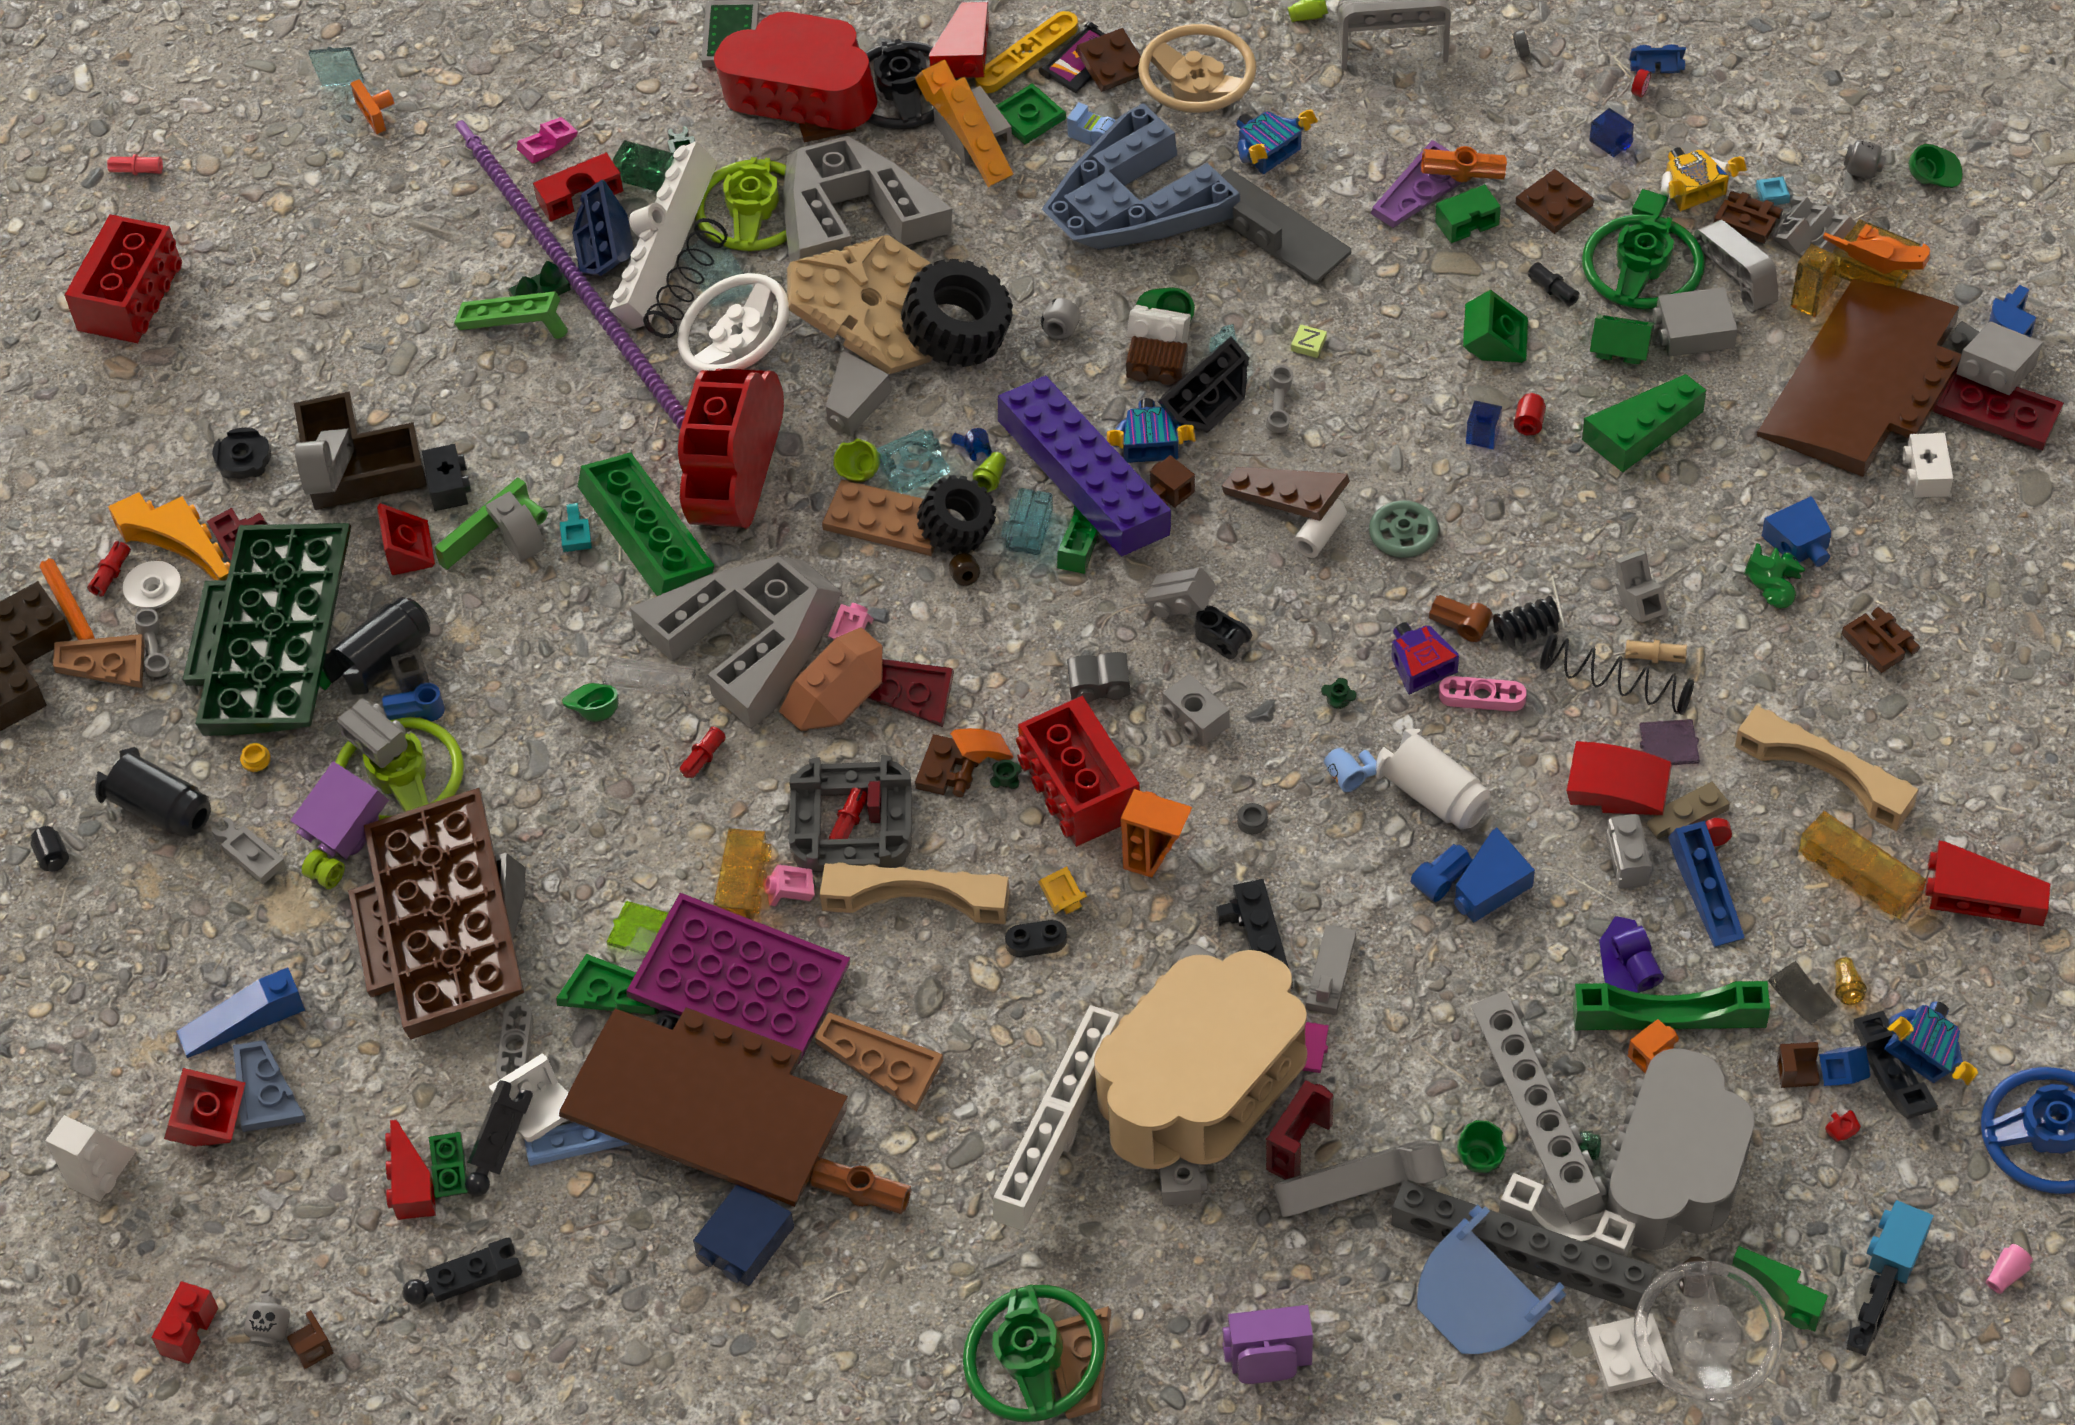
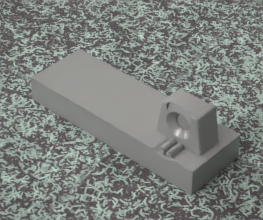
M1331 925L1325 926L1306 999L1307 1010L1337 1015L1356 939V930Z

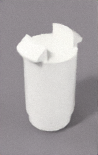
M1404 730L1400 747L1394 754L1385 747L1381 749L1376 762V777L1378 779H1381L1383 776L1444 822L1452 823L1460 830L1472 828L1483 818L1489 809L1491 794L1480 783L1479 778L1421 737L1422 730Z

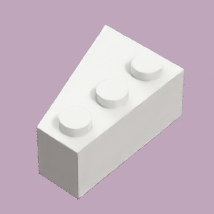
M65 1115L45 1140L68 1187L98 1202L102 1200L106 1193H109L114 1188L116 1179L136 1153L135 1150Z

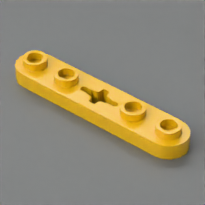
M1061 11L1053 15L985 65L984 77L975 78L976 87L981 86L985 93L998 91L1072 37L1078 30L1077 16L1069 11Z

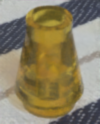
M1848 957L1836 960L1834 963L1835 996L1845 1005L1860 1003L1865 998L1867 987L1855 968L1853 960Z

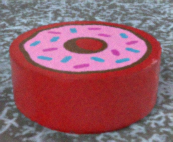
M1638 70L1631 88L1632 95L1641 98L1645 95L1651 79L1650 71Z

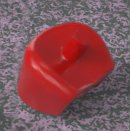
M1849 1110L1841 1117L1834 1112L1831 1115L1834 1120L1826 1125L1825 1131L1834 1141L1839 1142L1857 1134L1861 1125L1852 1110Z

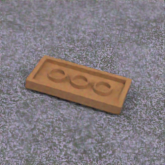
M841 480L822 521L823 530L932 556L935 549L930 545L931 541L929 539H924L921 535L923 530L919 529L917 525L919 522L917 512L923 501L922 498Z

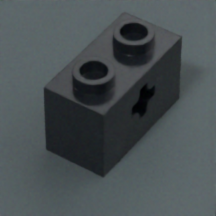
M455 444L422 450L434 511L468 505L466 493L471 492L468 475H462V471L467 470L464 454L458 455Z

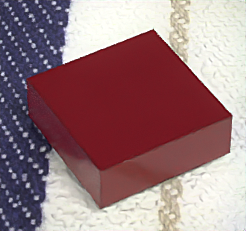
M870 781L868 783L867 809L871 823H881L880 781Z

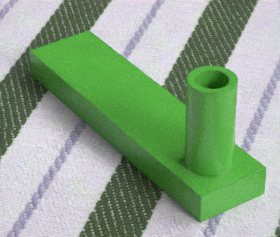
M556 291L462 302L454 321L459 330L542 321L555 339L564 337L568 332V328L556 313L560 302V297Z
M519 477L486 503L488 504L510 491L522 506L526 505L537 525L542 524L548 515L545 509L529 498L526 483ZM486 504L434 547L439 565L446 570L499 527L486 511Z

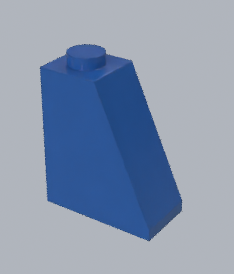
M1498 828L1491 831L1456 884L1455 906L1462 915H1467L1473 923L1533 887L1535 869Z

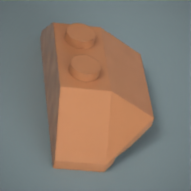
M862 627L836 637L795 679L779 710L780 714L801 732L808 731L809 729L842 725L882 683L883 646Z

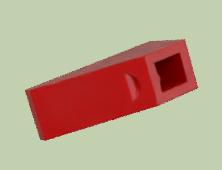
M397 1119L390 1120V1133L385 1134L387 1152H391V1161H386L387 1179L391 1180V1189L386 1190L388 1209L393 1208L397 1220L436 1216V1200L430 1171Z

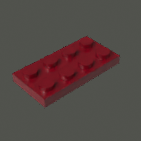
M1956 371L1933 409L1934 413L2043 450L2062 411L2064 402L2020 387H2016L2010 395H2007L1956 374Z

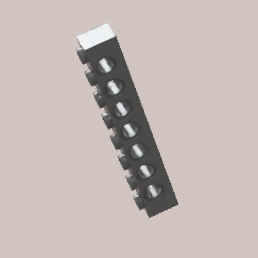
M1403 1180L1392 1207L1391 1226L1441 1242L1464 1218L1468 1221L1472 1219L1468 1213L1476 1205ZM1492 1210L1471 1230L1506 1266L1555 1283L1561 1282L1564 1286L1641 1313L1643 1311L1652 1286L1655 1266Z

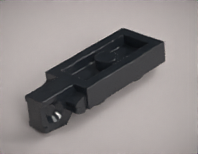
M1885 1265L1881 1276H1874L1869 1291L1870 1294H1873L1869 1303L1864 1302L1858 1316L1860 1326L1850 1329L1847 1350L1862 1354L1863 1356L1867 1355L1897 1287V1268Z

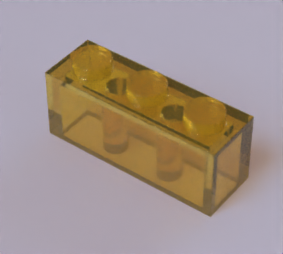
M728 829L713 904L753 921L755 914H760L762 898L759 895L760 888H764L767 878L764 865L765 862H770L772 852L771 844H767L765 831Z

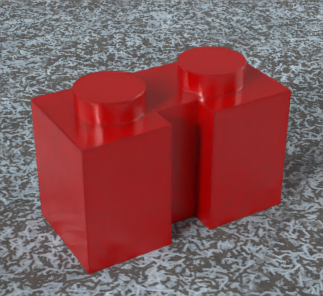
M183 1281L180 1282L151 1337L160 1355L190 1364L201 1343L197 1334L199 1328L207 1330L218 1310L217 1303L210 1290Z

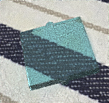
M327 47V49L309 50L308 55L322 86L341 85L344 87L346 84H350L358 79L364 83L365 79L351 47Z

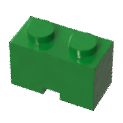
M1484 184L1436 203L1435 222L1452 244L1470 237V231L1478 229L1479 232L1498 226L1500 224L1501 206Z

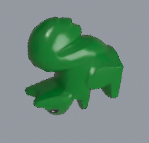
M1756 543L1743 575L1750 578L1752 583L1763 591V597L1767 600L1768 604L1782 609L1792 605L1796 598L1794 586L1782 577L1801 579L1800 573L1804 572L1805 568L1789 552L1784 553L1780 557L1778 548H1774L1770 557L1762 555L1761 545Z

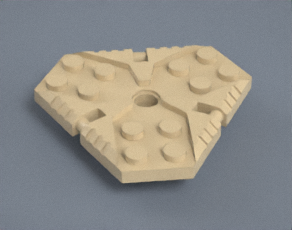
M884 235L869 241L853 244L852 246H845L842 251L831 250L820 255L817 254L813 255V257L790 262L787 268L789 311L832 339L838 334L845 339L843 346L889 375L929 363L933 358L929 355L924 356L919 352L918 346L914 347L908 339L909 335H906L901 320V311L910 284L917 272H920L923 267L930 264L928 260L891 236Z

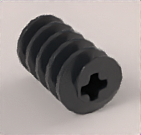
M1548 596L1546 600L1537 599L1535 604L1531 602L1526 603L1524 608L1517 606L1513 609V612L1505 610L1502 615L1494 614L1493 625L1499 639L1503 642L1506 641L1509 647L1514 648L1515 638H1518L1521 644L1526 643L1525 634H1528L1531 640L1534 641L1537 639V630H1539L1543 637L1548 635L1547 627H1550L1554 633H1557L1559 631L1558 623L1560 619L1552 596Z

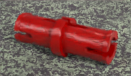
M115 541L105 559L99 562L97 566L99 569L87 586L92 594L97 596L99 593V596L103 597L113 579L119 576L121 565L131 552L127 544L120 542L119 545V541Z

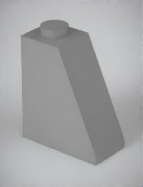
M843 351L840 354L826 403L828 424L834 430L851 436L891 393L889 374Z

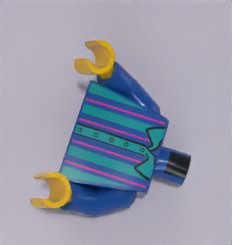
M1305 110L1294 119L1276 116L1271 112H1264L1255 119L1247 113L1241 115L1236 123L1237 127L1240 128L1237 147L1241 162L1245 164L1253 163L1259 172L1264 175L1301 150L1302 130L1308 131L1311 128V124L1318 122L1313 110Z
M1150 398L1140 400L1137 409L1128 410L1127 418L1120 421L1115 430L1107 432V441L1111 446L1119 447L1120 449L1124 448V460L1127 463L1162 461L1170 455L1178 459V440L1180 445L1189 440L1196 441L1193 425L1176 424L1162 407H1155V401Z
M1934 1001L1930 1006L1922 1005L1916 1010L1908 1008L1889 1018V1027L1887 1029L1894 1034L1886 1044L1885 1050L1932 1083L1952 1073L1953 1079L1958 1080L1961 1078L1965 1085L1969 1086L1978 1075L1977 1069L1972 1064L1962 1060L1960 1043L1958 1042L1960 1030L1946 1019L1949 1008L1944 1003Z

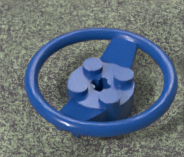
M2036 1067L2010 1075L1992 1090L1982 1110L1981 1132L1989 1155L2004 1173L2026 1187L2052 1194L2075 1193V1180L2053 1181L2031 1175L2016 1166L2001 1149V1147L2031 1142L2033 1149L2040 1153L2063 1154L2074 1151L2075 1093L2069 1091L2068 1086L2050 1084L2040 1087L2030 1097L2026 1106L2017 1108L1994 1119L1999 1103L2012 1089L2024 1083L2037 1080H2056L2075 1086V1072L2054 1067Z

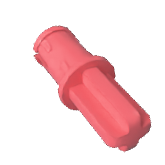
M133 154L132 157H110L107 160V168L109 172L133 173V175H138V173L161 174L163 161L161 157H138L137 154Z

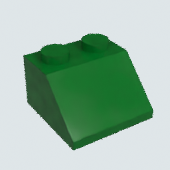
M1491 289L1465 304L1463 347L1468 352L1474 354L1482 361L1517 363L1526 361L1528 317Z
M1598 314L1594 322L1590 352H1595V357L1600 359L1612 360L1614 355L1624 357L1623 362L1640 364L1641 360L1646 361L1648 358L1654 323Z

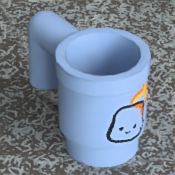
M1336 748L1325 757L1324 764L1327 767V771L1343 792H1351L1357 789L1366 778L1376 775L1377 761L1368 750L1362 751L1358 756L1365 765L1363 767L1343 748Z

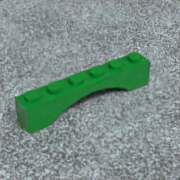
M1735 981L1712 990L1683 995H1650L1620 989L1608 983L1575 984L1573 996L1575 1031L1644 1030L1657 1019L1665 1026H1670L1673 1029L1767 1028L1771 1009L1768 981Z

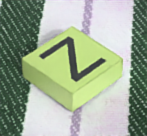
M1300 324L1291 344V351L1318 358L1327 339V331Z

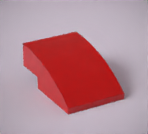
M1576 741L1566 790L1570 805L1601 806L1602 813L1663 815L1672 764L1661 757L1627 747Z

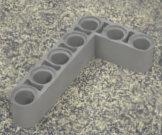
M1417 1140L1273 1184L1281 1215L1286 1217L1401 1183L1403 1180L1417 1183L1431 1182L1446 1177L1447 1172L1439 1144L1427 1140Z

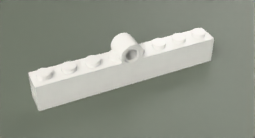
M697 141L686 146L682 145L674 152L673 162L665 173L666 178L662 187L657 192L655 203L635 210L630 214L629 223L631 229L640 239L636 248L631 253L628 267L622 273V281L619 288L613 294L614 299L609 310L631 330L644 326L643 317L650 306L657 304L656 295L658 290L667 285V273L676 264L677 255L681 252L718 164ZM665 289L659 294V302ZM656 306V307H653L650 311H652V310H655V311H656L657 306ZM654 314L649 315V322H650V323H651V321H652V318H653Z
M1092 1005L1089 1006L993 1197V1221L1024 1231L1062 1152L1068 1153L1074 1143L1078 1129V1120L1096 1085L1095 1053L1100 1047L1103 1038L1106 1035H1110L1118 1027L1120 1014Z

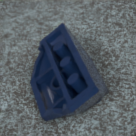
M600 180L581 194L580 202L582 204L577 212L572 231L578 267L583 275L602 276L631 258V253L634 250L628 215L604 180Z

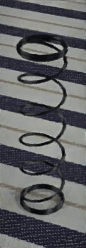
M702 218L695 223V232L691 233L686 240L687 249L677 255V267L667 273V285L661 287L657 292V304L650 306L643 317L645 327L653 335L660 338L673 337L677 332V325L674 320H682L684 317L683 312L678 307L672 304L659 303V294L663 289L668 287L675 297L684 302L694 301V295L687 288L679 285H669L670 274L678 269L681 275L694 284H702L704 282V277L697 270L689 267H679L680 256L688 251L690 256L699 264L704 266H712L714 264L712 256L700 249H689V239L696 234L700 240L713 248H722L728 237L727 231L719 222L713 219ZM702 222L714 224L723 232L724 240L712 232L698 231V224ZM700 233L714 235L721 243L710 241ZM694 250L706 254L712 260L711 263L705 264L700 262L690 251ZM681 269H689L701 276L702 281H692L682 273ZM671 287L686 290L691 294L692 299H682L673 292ZM661 305L677 309L682 314V317L675 318L670 316L662 309ZM659 306V308L661 309V311H650L653 307ZM649 315H659L667 319L673 325V333L662 334L657 332L649 322Z
M1554 633L1548 637L1540 659L1541 670L1548 669L1556 661L1566 644L1564 671L1568 679H1572L1579 674L1592 654L1591 680L1595 688L1602 686L1608 680L1619 662L1618 690L1622 697L1632 692L1646 671L1645 699L1647 704H1655L1662 697L1673 679V711L1675 714H1680V716L1685 713L1693 692L1694 679H1687L1676 711V673L1671 675L1659 696L1650 703L1648 700L1650 668L1648 664L1643 668L1630 690L1623 694L1621 691L1622 656L1617 658L1606 678L1599 685H1596L1594 682L1595 646L1590 650L1578 671L1573 676H1569L1567 672L1569 639L1566 638L1556 656L1553 658L1558 637Z

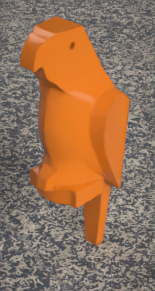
M1868 224L1863 227L1857 240L1854 242H1849L1826 232L1823 235V239L1848 252V256L1883 274L1891 273L1893 270H1923L1930 260V248L1923 243L1922 247L1907 246L1894 238L1879 235L1878 229H1872V226Z

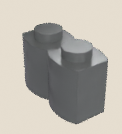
M1110 652L1099 656L1081 655L1067 659L1071 700L1083 695L1087 703L1099 698L1118 700L1131 694L1126 653Z

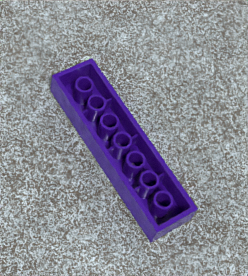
M1046 375L998 395V422L1121 557L1170 536L1171 509Z

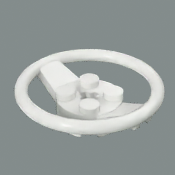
M755 273L731 276L709 287L691 304L681 321L677 342L683 361L698 373L702 370L715 371L718 368L744 370L758 362L775 346L785 330L789 317V303L785 290L771 277ZM754 284L755 286L744 307H741L739 304L729 307L727 313L719 319L716 326L709 332L713 343L694 356L689 347V333L699 312L707 303L722 292L737 286ZM776 297L778 315L773 329L769 333L770 326L767 322Z

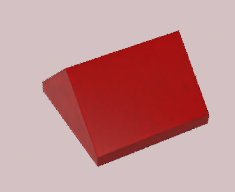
M380 503L377 509L384 551L391 575L432 568L435 565L428 520Z

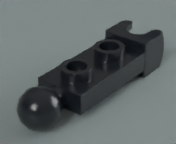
M503 1080L497 1083L490 1100L491 1105L467 1162L477 1166L476 1171L469 1174L465 1179V1188L470 1195L479 1197L489 1190V1171L500 1175L522 1117L526 1114L533 1097L532 1091L522 1089L518 1092L516 1098L511 1100L509 1095L512 1087L511 1083Z
M507 1237L489 1243L487 1248L426 1269L429 1280L425 1282L419 1279L408 1281L403 1287V1298L412 1305H418L426 1300L428 1294L433 1293L438 1303L499 1280L500 1282H505L520 1276L522 1269L518 1258L507 1259L515 1254L511 1238Z

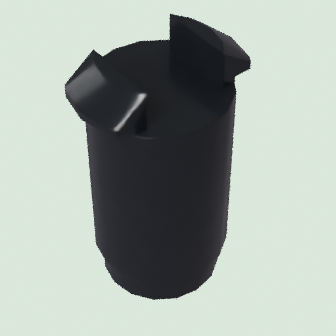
M399 597L394 602L385 604L333 647L329 653H326L323 671L327 678L333 684L343 676L352 695L367 694L369 692L368 688L416 649L421 644L422 639L430 633V619L427 613L411 598Z
M135 747L119 751L120 759L112 767L108 776L97 771L95 795L98 802L102 804L107 799L170 834L176 833L184 838L191 837L199 833L209 819L211 805L207 795L199 792L198 787L140 757L139 750Z

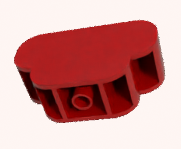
M794 12L774 13L764 18L755 30H740L727 36L721 42L714 55V63L725 103L736 112L805 124L806 122L838 130H848L861 126L869 120L878 103L868 56L859 48L854 27L843 20Z
M718 368L715 371L702 370L698 373L678 438V458L683 472L680 483V503L683 514L690 525L748 528L752 524L784 412L783 389L776 372Z

